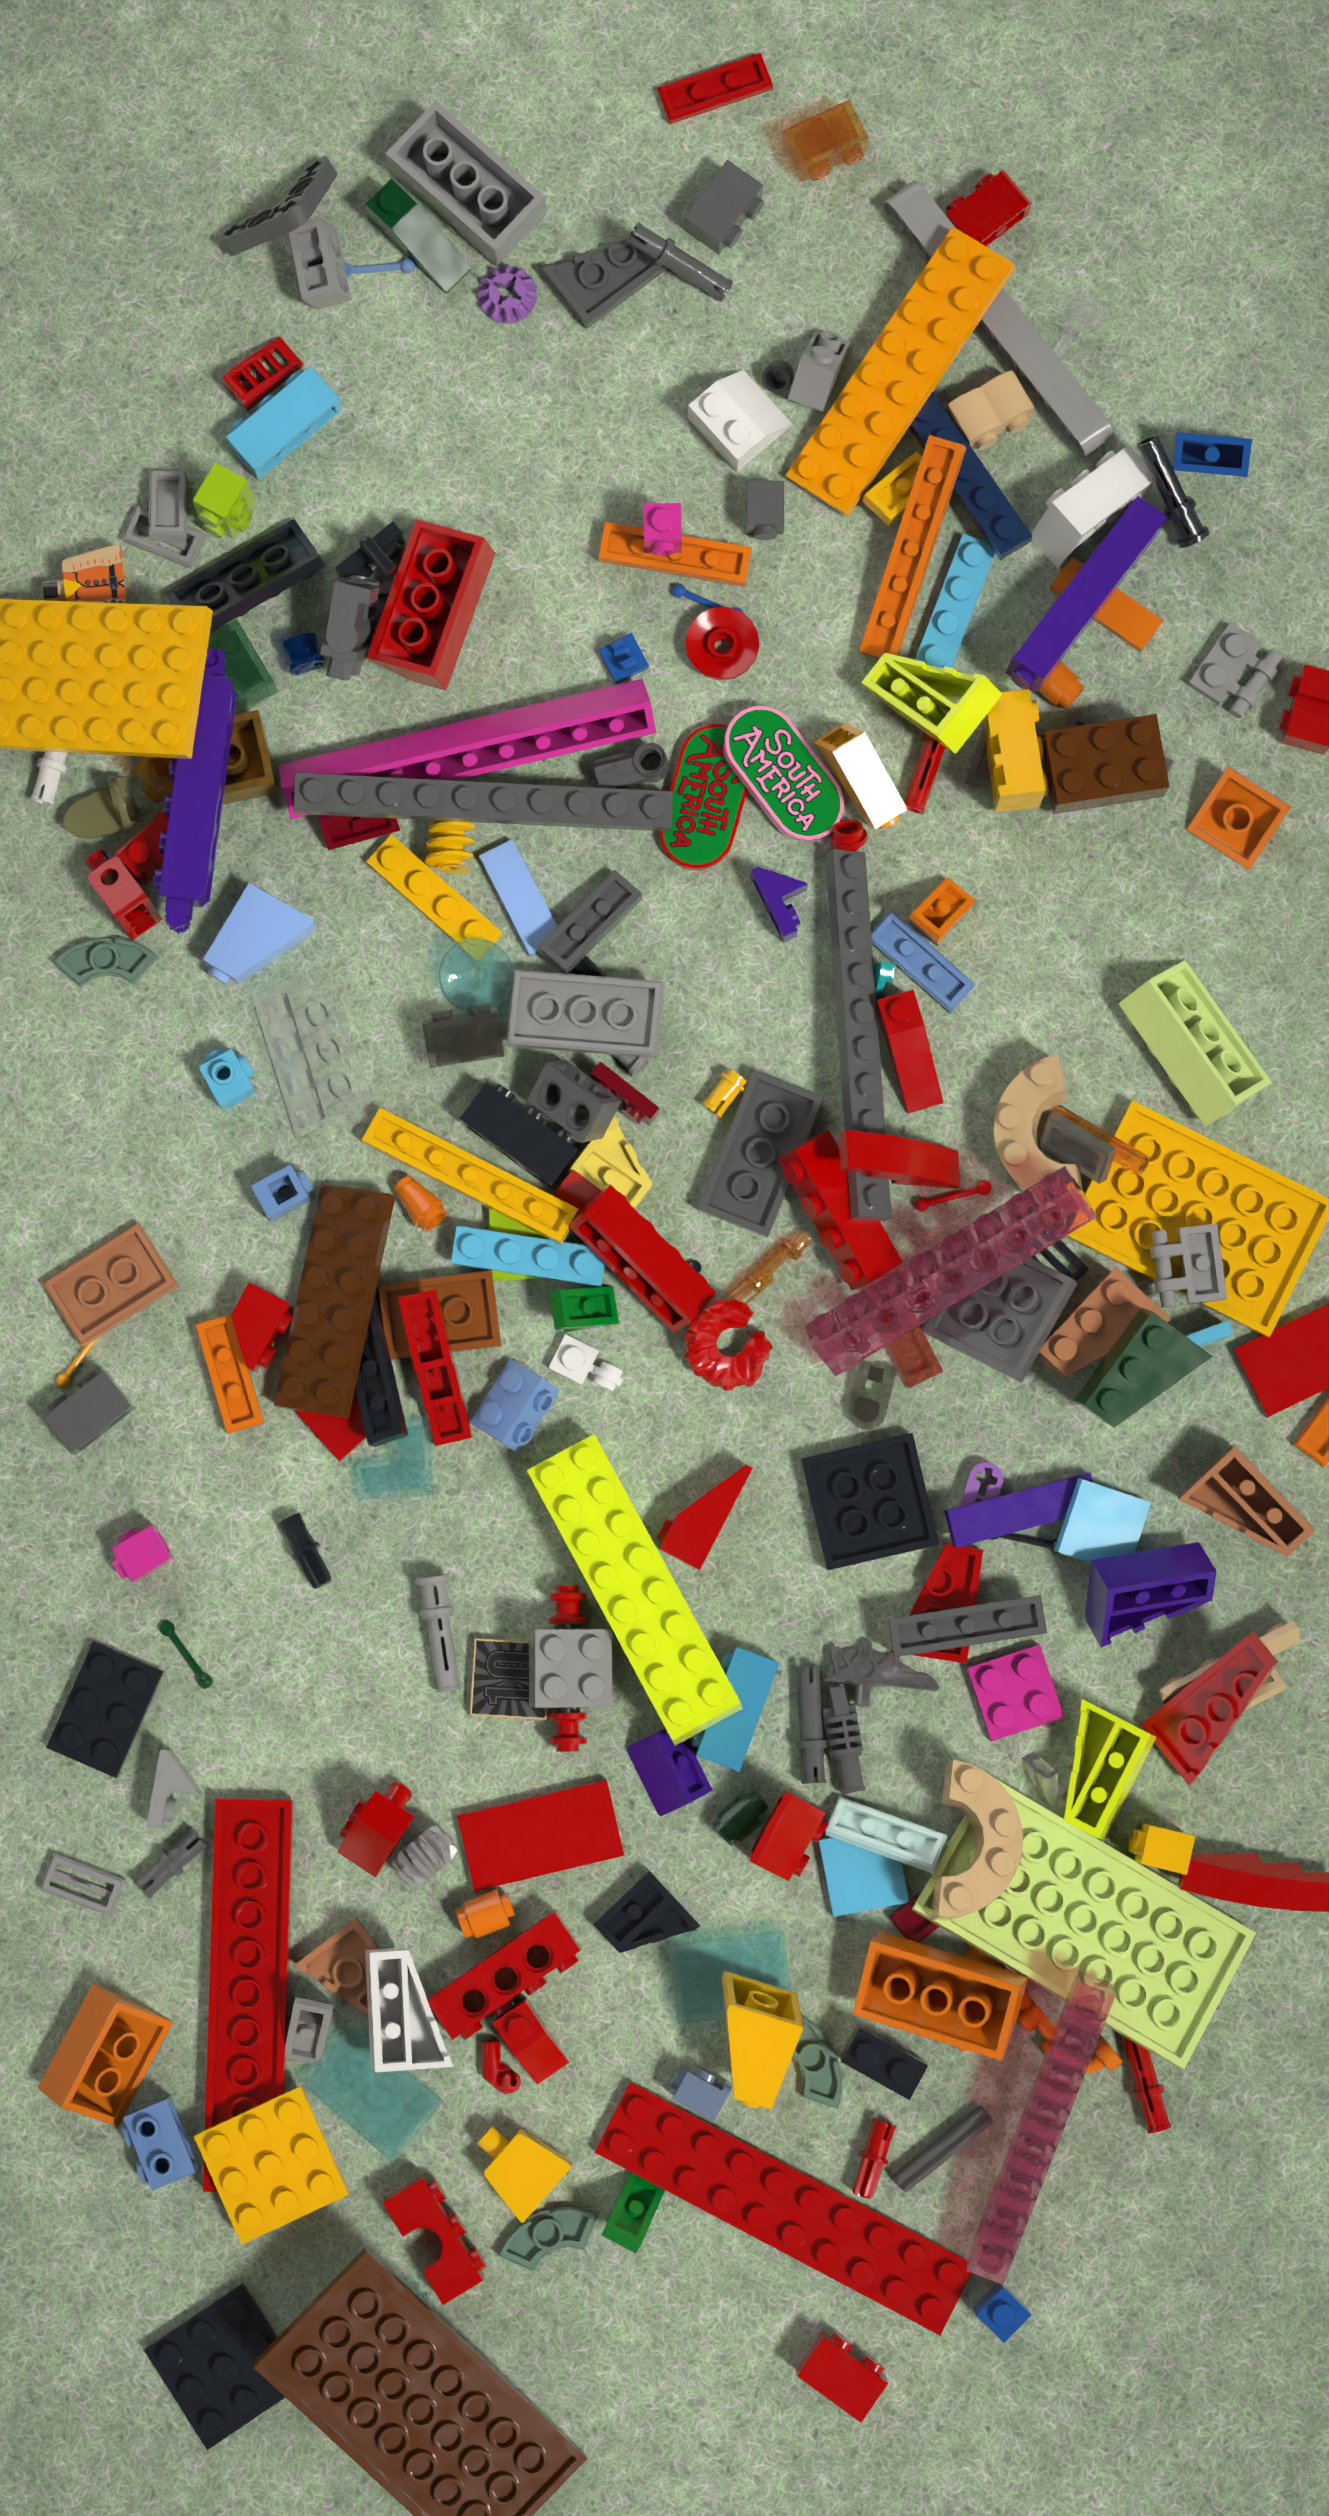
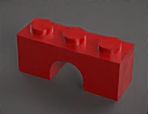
M423 2174L386 2197L383 2205L402 2237L419 2228L430 2229L439 2236L442 2242V2253L438 2258L425 2265L423 2273L442 2305H445L482 2282L485 2276L482 2269L487 2267L478 2248L474 2246L469 2249L462 2235L467 2233L457 2213L454 2212L449 2215L442 2201L447 2199L437 2179L434 2178L429 2181L426 2174Z

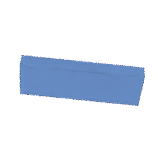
M891 910L871 932L872 945L949 1013L975 987L976 984L894 911Z

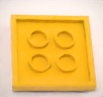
M302 2085L194 2135L241 2245L337 2201L350 2193Z

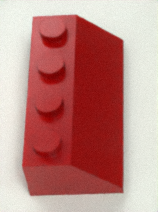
M416 519L366 656L368 660L413 682L447 690L496 554L484 537Z

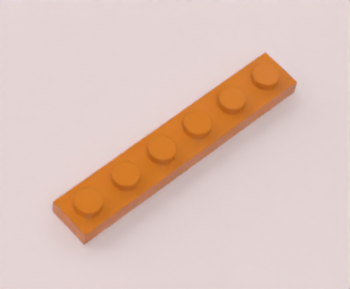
M931 435L928 437L859 652L879 659L884 653L897 656L900 654L967 449L965 445Z

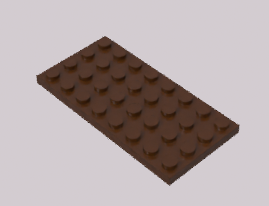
M366 2247L253 2362V2367L413 2516H533L587 2460L586 2454Z

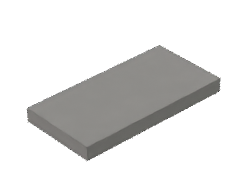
M514 970L506 1044L512 1047L657 1058L665 983L662 981Z

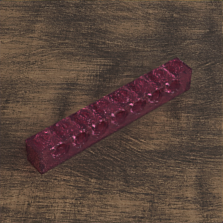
M1066 1166L1046 1175L1035 1185L1022 1193L1013 1195L1004 1204L989 1213L979 1216L976 1221L960 1231L948 1235L942 1242L926 1252L914 1256L908 1263L891 1273L883 1275L869 1287L859 1293L852 1294L844 1302L828 1312L818 1315L812 1322L805 1325L812 1348L836 1377L1095 1219L1096 1215L1087 1196Z
M1077 1971L967 2255V2271L1004 2285L1115 1999L1114 1984Z

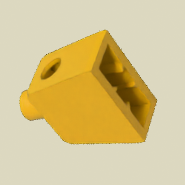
M491 2126L476 2143L493 2158L485 2167L483 2175L522 2223H524L573 2165V2162L568 2157L522 2128L508 2141Z

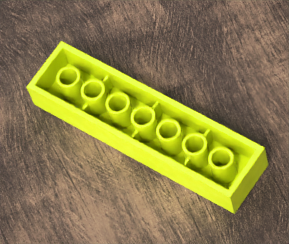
M595 1434L528 1469L527 1472L674 1745H678L742 1710V1704Z

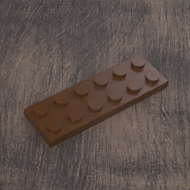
M321 1184L274 1406L349 1419L395 1202V1196L390 1193Z

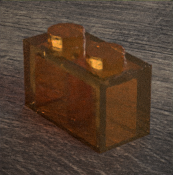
M850 99L783 130L782 144L801 182L810 177L812 181L820 180L831 172L832 167L844 162L845 165H852L864 157V152L868 150L869 137Z

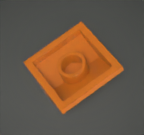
M1228 766L1186 830L1250 870L1292 806Z

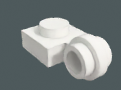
M566 1334L548 1367L550 1370L582 1386L590 1372L596 1375L593 1380L595 1384L612 1392L616 1386L620 1387L623 1381L620 1378L623 1371L604 1361L600 1367L593 1365L599 1350Z

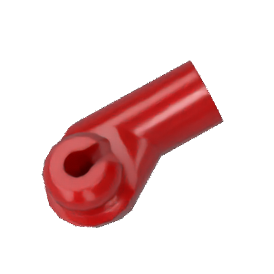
M481 2041L482 2077L484 2080L503 2094L516 2092L521 2085V2078L518 2073L501 2061V2042Z

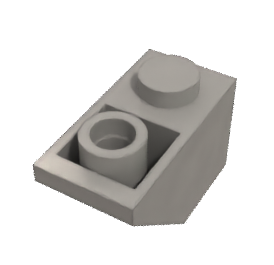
M816 330L800 358L788 399L823 411L830 399L851 342L843 340L837 333Z

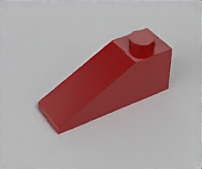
M914 989L878 999L876 1002L877 1016L907 1114L943 1104L944 1101L925 1025Z
M746 1464L678 1513L673 1522L666 1519L656 1537L657 1540L662 1542L659 1550L700 1571L753 1468Z

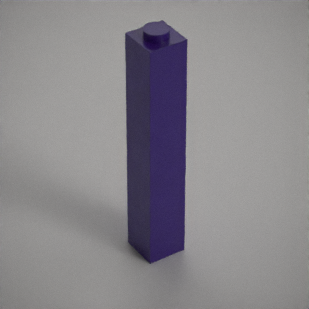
M1137 496L1012 657L1005 673L1011 677V680L1018 687L1029 689L1034 694L1039 691L1154 541L1168 516L1141 497Z

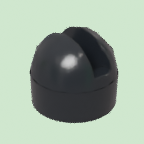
M780 359L769 363L762 374L763 384L774 393L786 391L793 381V368L790 364ZM779 370L784 373L780 382L774 379Z

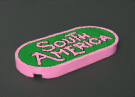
M754 706L738 713L727 726L724 737V755L729 766L783 835L805 842L817 841L833 831V826L840 822L844 811L843 793L837 781L793 723L782 712L767 706Z

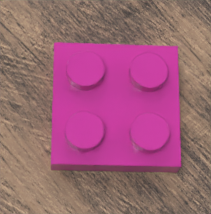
M1040 1644L966 1668L991 1742L1064 1718Z

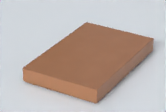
M139 1222L42 1282L75 1338L83 1348L179 1287Z

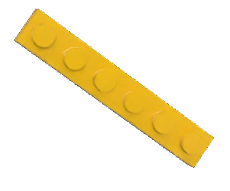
M379 1108L362 1138L363 1144L560 1245L563 1244L571 1229L568 1225L580 1213L578 1208L382 1108Z

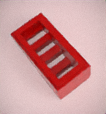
M278 337L233 367L221 378L224 386L248 412L291 375L301 369L304 364L284 340ZM277 350L289 363L284 368L272 355ZM267 360L277 373L271 375L261 363ZM256 369L265 381L259 383L250 372ZM245 378L253 389L247 391L239 381Z

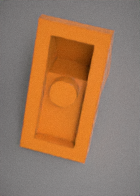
M947 877L909 916V922L939 946L952 927L970 910L976 900Z

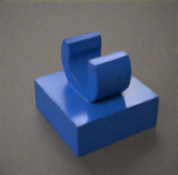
M632 633L599 649V654L616 685L649 668V664Z

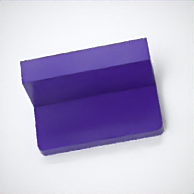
M664 1728L627 1747V1752L659 1816L683 1807L713 1791L688 1739L675 1746L667 1730Z

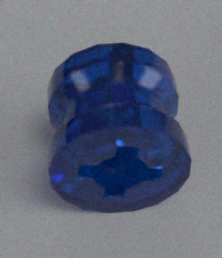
M315 633L300 634L287 639L281 644L283 653L289 656L290 659L288 668L291 675H301L325 665L324 657L320 655L316 647L319 642Z

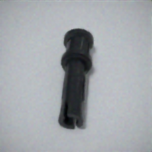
M1155 434L1140 441L1136 447L1140 451L1166 505L1164 514L1168 516L1167 520H1171L1179 536L1177 540L1179 547H1189L1203 540L1210 532L1207 526H1202L1194 509L1196 506L1194 498L1186 496L1159 440V435Z

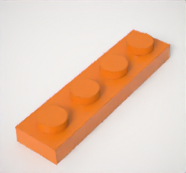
M605 522L599 562L745 587L752 547L682 535L681 553H674L669 556H656L652 553H644V528Z

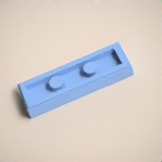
M513 839L479 855V858L531 957L539 953L538 945L557 928V925Z

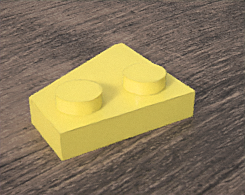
M615 1116L604 1137L590 1141L568 1172L569 1174L571 1170L576 1171L602 1191L611 1184L628 1199V1202L634 1209L638 1207L653 1185L645 1169L637 1161V1155L632 1145L628 1144L619 1128V1121Z

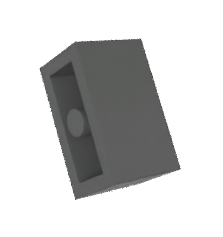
M726 160L684 216L683 230L717 254H720L725 246L731 249L742 234L741 225L747 217L753 220L764 205V200H762L763 184L729 160Z
M95 1370L90 1372L77 1383L80 1387L79 1390L70 1397H67L66 1394L61 1395L47 1407L50 1412L43 1419L70 1454H79L136 1409L110 1374L104 1370L99 1374Z

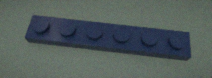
M932 392L909 428L923 449H925L929 435L965 445L967 449L953 492L1001 561L1032 542V534L934 392Z

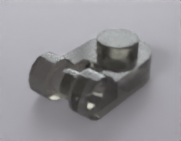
M859 1360L848 1406V1416L855 1427L861 1430H872L884 1421L897 1367L886 1365L885 1368L872 1366L871 1361ZM867 1380L881 1383L879 1394L864 1391Z

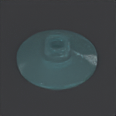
M480 938L466 939L451 947L443 957L439 969V982L444 995L455 1007L469 1013H486L499 1007L509 996L512 990L514 969L506 952L497 944ZM475 967L482 968L485 972L484 979L476 980L472 976V969Z

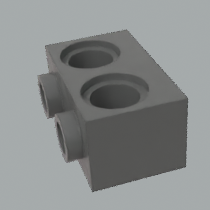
M567 1060L546 1062L527 1099L542 1114L541 1117L558 1123L566 1129L565 1133L568 1137L581 1143L602 1139L622 1102L621 1099ZM557 1087L559 1088L561 1094L560 1100L557 1096ZM585 1108H587L588 1113H589V1119H588V1120L586 1119V1116H585Z

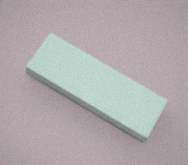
M839 1797L825 1829L827 1836L932 1874L935 1873L948 1841L946 1834L843 1797Z

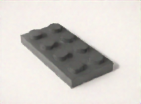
M753 1069L698 1206V1211L768 1238L790 1184L784 1177L782 1166L777 1158L807 1141L824 1097Z

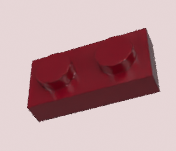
M318 815L328 851L400 831L396 818Z
M601 1061L593 1069L590 1078L622 1100L621 1105L624 1106L621 1110L622 1113L638 1125L643 1121L650 1126L658 1116L660 1108Z

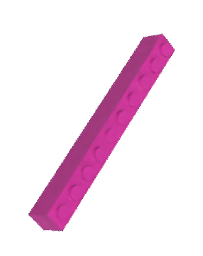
M639 679L280 764L278 768L290 819L312 815L294 814L295 773L455 781L656 733V728L644 681Z

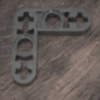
M327 156L317 158L301 171L281 203L233 223L219 235L218 240L229 256L239 254L289 233L308 221L338 174Z

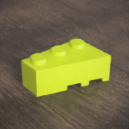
M884 653L861 682L881 702L954 754L959 751L1002 696V693L984 675L976 673L974 675L965 674L945 666L944 668L930 666L923 661Z
M1082 1699L1080 1723L1075 1742V1757L1070 1776L1064 1821L1098 1839L1105 1840L1157 1737Z

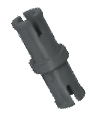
M193 1828L189 1829V1832L168 1851L165 1849L158 1854L160 1859L134 1880L139 1889L151 1879L154 1880L143 1891L149 1899L174 1875L179 1877L184 1872L182 1868L203 1849L208 1847V1844L202 1838L191 1848L188 1847L199 1835Z

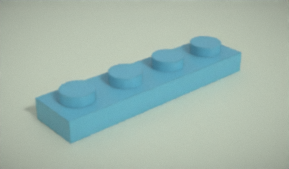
M962 534L915 660L923 661L927 665L944 668V666L952 668L995 555L988 542Z
M462 1226L456 1227L451 1264L596 1287L602 1286L605 1263L586 1245L566 1242L560 1245L547 1239Z

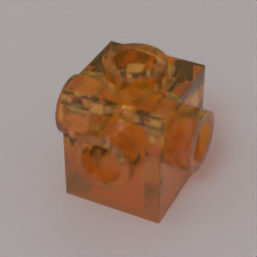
M143 757L133 768L132 773L144 785L141 789L142 793L158 805L161 800L165 802L167 794L172 795L174 780H170L169 776L164 778L169 775L171 758Z

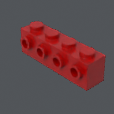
M829 1130L808 1139L777 1158L782 1166L784 1177L794 1187L801 1200L802 1209L813 1221L820 1234L823 1246L831 1253L838 1266L841 1278L848 1284L851 1291L871 1284L903 1263L880 1221L851 1220L848 1172L840 1171L839 1147Z
M611 1184L597 1194L568 1225L674 1334L690 1324L717 1294L708 1284L707 1280L697 1273L682 1258L680 1252L655 1230L653 1224L644 1219L628 1202V1199Z

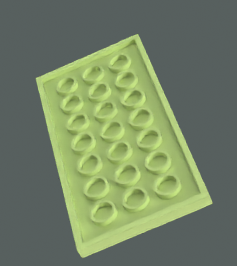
M997 1780L1012 1798L1019 1813L1023 1831L1021 1860L1009 1886L997 1899L972 1914L952 1920H931L935 1880L944 1876H957L963 1873L973 1861L977 1847L975 1831L969 1819L964 1815L944 1850L935 1873L929 1877L912 1910L1015 1972L1027 1976L1030 1981L1178 2069H1185L1256 1932L1190 1893L1180 1890L1178 1886L1092 1835L1065 1822L1060 1816Z

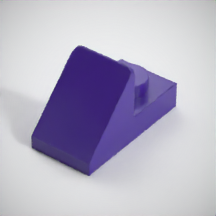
M760 867L752 869L750 878L782 942L785 943L797 937L798 930L796 926L801 924L792 904L785 906L784 901L807 891L808 884Z

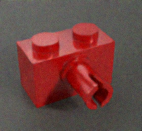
M392 1782L384 1796L375 1790L368 1802L360 1799L349 1815V1820L339 1833V1836L344 1841L337 1853L376 1878L414 1818L412 1814L403 1809L412 1797L410 1789L400 1782Z

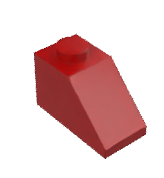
M527 1997L494 2019L493 2024L537 2085L570 2063Z

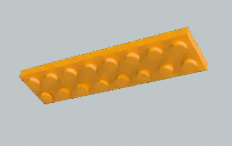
M952 226L785 475L786 478L841 514L849 517L1015 270L1014 263Z

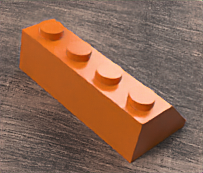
M879 1931L870 1941L852 2015L1002 2061L1019 2015L1028 1977L1017 1972Z

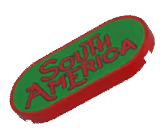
M710 724L695 730L684 742L670 787V791H672V829L670 832L659 831V835L667 856L673 863L684 869L700 871L710 868L722 861L728 855L733 845L748 790L729 766L724 755L723 744L728 725Z

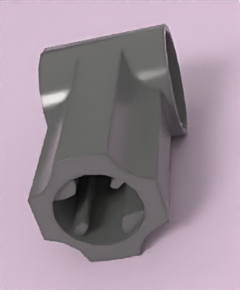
M653 742L640 745L635 750L593 760L599 788L621 789L644 782L657 783L663 780L669 771V761L664 749L659 744ZM650 755L658 756L661 759L660 766L653 771L642 768L643 760Z

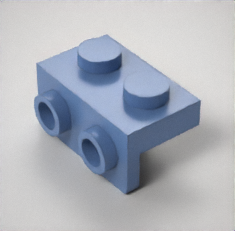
M509 1359L469 1423L516 1453H520L524 1446L532 1439L534 1430L544 1414L551 1409L559 1389L541 1376Z

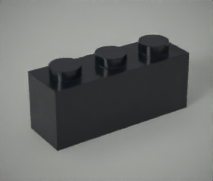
M485 1083L459 1118L460 1123L550 1189H553L579 1154L578 1149L574 1146L576 1141L568 1137L563 1129L558 1128L554 1132L543 1123L546 1119L541 1117L542 1114L528 1105L524 1110L515 1104L513 1100L516 1096L502 1085L497 1084L493 1088L488 1083Z

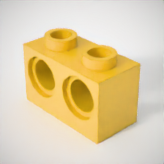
M1141 1823L1140 1830L1133 1829L1128 1852H1132L1134 1854L1133 1860L1140 1864L1187 1875L1195 1836Z

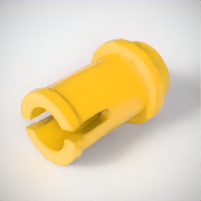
M731 1068L726 1074L724 1072L720 1074L723 1078L705 1101L702 1102L706 1108H709L719 1118L723 1116V1113L740 1091L745 1092L743 1087L747 1084V1081Z

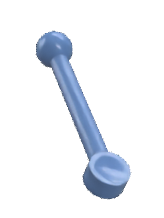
M409 258L403 259L400 263L351 266L349 263L344 262L347 278L352 274L402 270L405 273H411L415 268V263Z

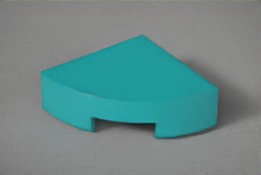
M881 961L873 965L876 1002L878 999L887 997L884 994L885 983L893 981L894 963Z

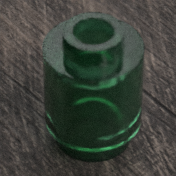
M743 1789L716 1813L718 1818L712 1822V1825L720 1836L730 1846H733L737 1841L742 1843L769 1819L765 1811L770 1807L755 1790L749 1794Z

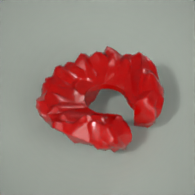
M736 1299L730 1301L717 1300L705 1308L703 1312L699 1313L698 1317L689 1324V1331L684 1336L683 1347L686 1350L684 1358L688 1361V1366L694 1370V1375L702 1377L704 1381L711 1382V1386L721 1387L724 1391H730L736 1386L741 1385L753 1386L761 1376L763 1364L769 1359V1353L772 1350L770 1341L765 1337V1332L761 1330L747 1331L750 1337L742 1350L736 1354L725 1355L718 1350L717 1339L724 1330L747 1326L754 1313L748 1304Z

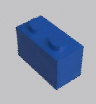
M1176 432L1172 466L1177 471L1248 477L1252 439Z

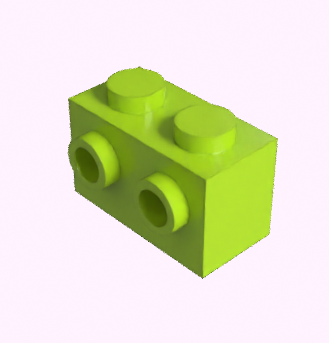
M215 462L195 495L193 503L197 510L198 518L204 523L202 528L206 532L220 539L223 535L234 539L238 531L243 533L248 528L253 517V513L250 510L255 503V499L247 479Z

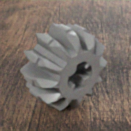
M434 1825L393 1857L392 1866L397 1871L396 1874L403 1882L405 1881L410 1888H418L455 1858L458 1848L447 1831L445 1832L439 1825Z

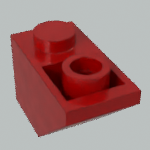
M250 1282L233 1310L231 1318L245 1365L248 1369L257 1373L260 1366L266 1369L272 1361L276 1352V1348L272 1347V1344L278 1333L285 1335L294 1315L289 1313L293 1307L290 1303Z

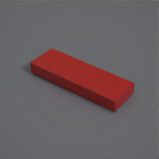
M761 53L657 87V92L669 125L773 90V84Z

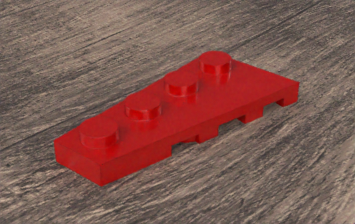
M1254 1631L1141 1724V1727L1146 1732L1157 1737L1154 1743L1189 1786L1196 1781L1278 1663V1660Z

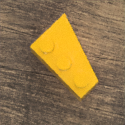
M1029 689L1001 692L1002 696L983 719L994 813L1039 808L1043 797L1048 795L1046 774H1043L1041 759H1043L1042 739L1037 737L1035 723H1039L1037 700L1031 701Z

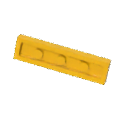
M392 834L366 861L375 872L477 962L503 935L495 925Z

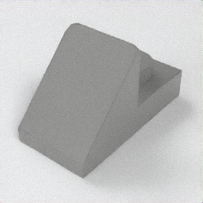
M165 1748L160 1749L146 1823L148 1827L159 1829L165 1828L167 1821L173 1822L177 1799L171 1798L172 1791L192 1795L203 1794L173 1750Z
M295 1997L285 2044L286 2059L321 2066L334 2005Z

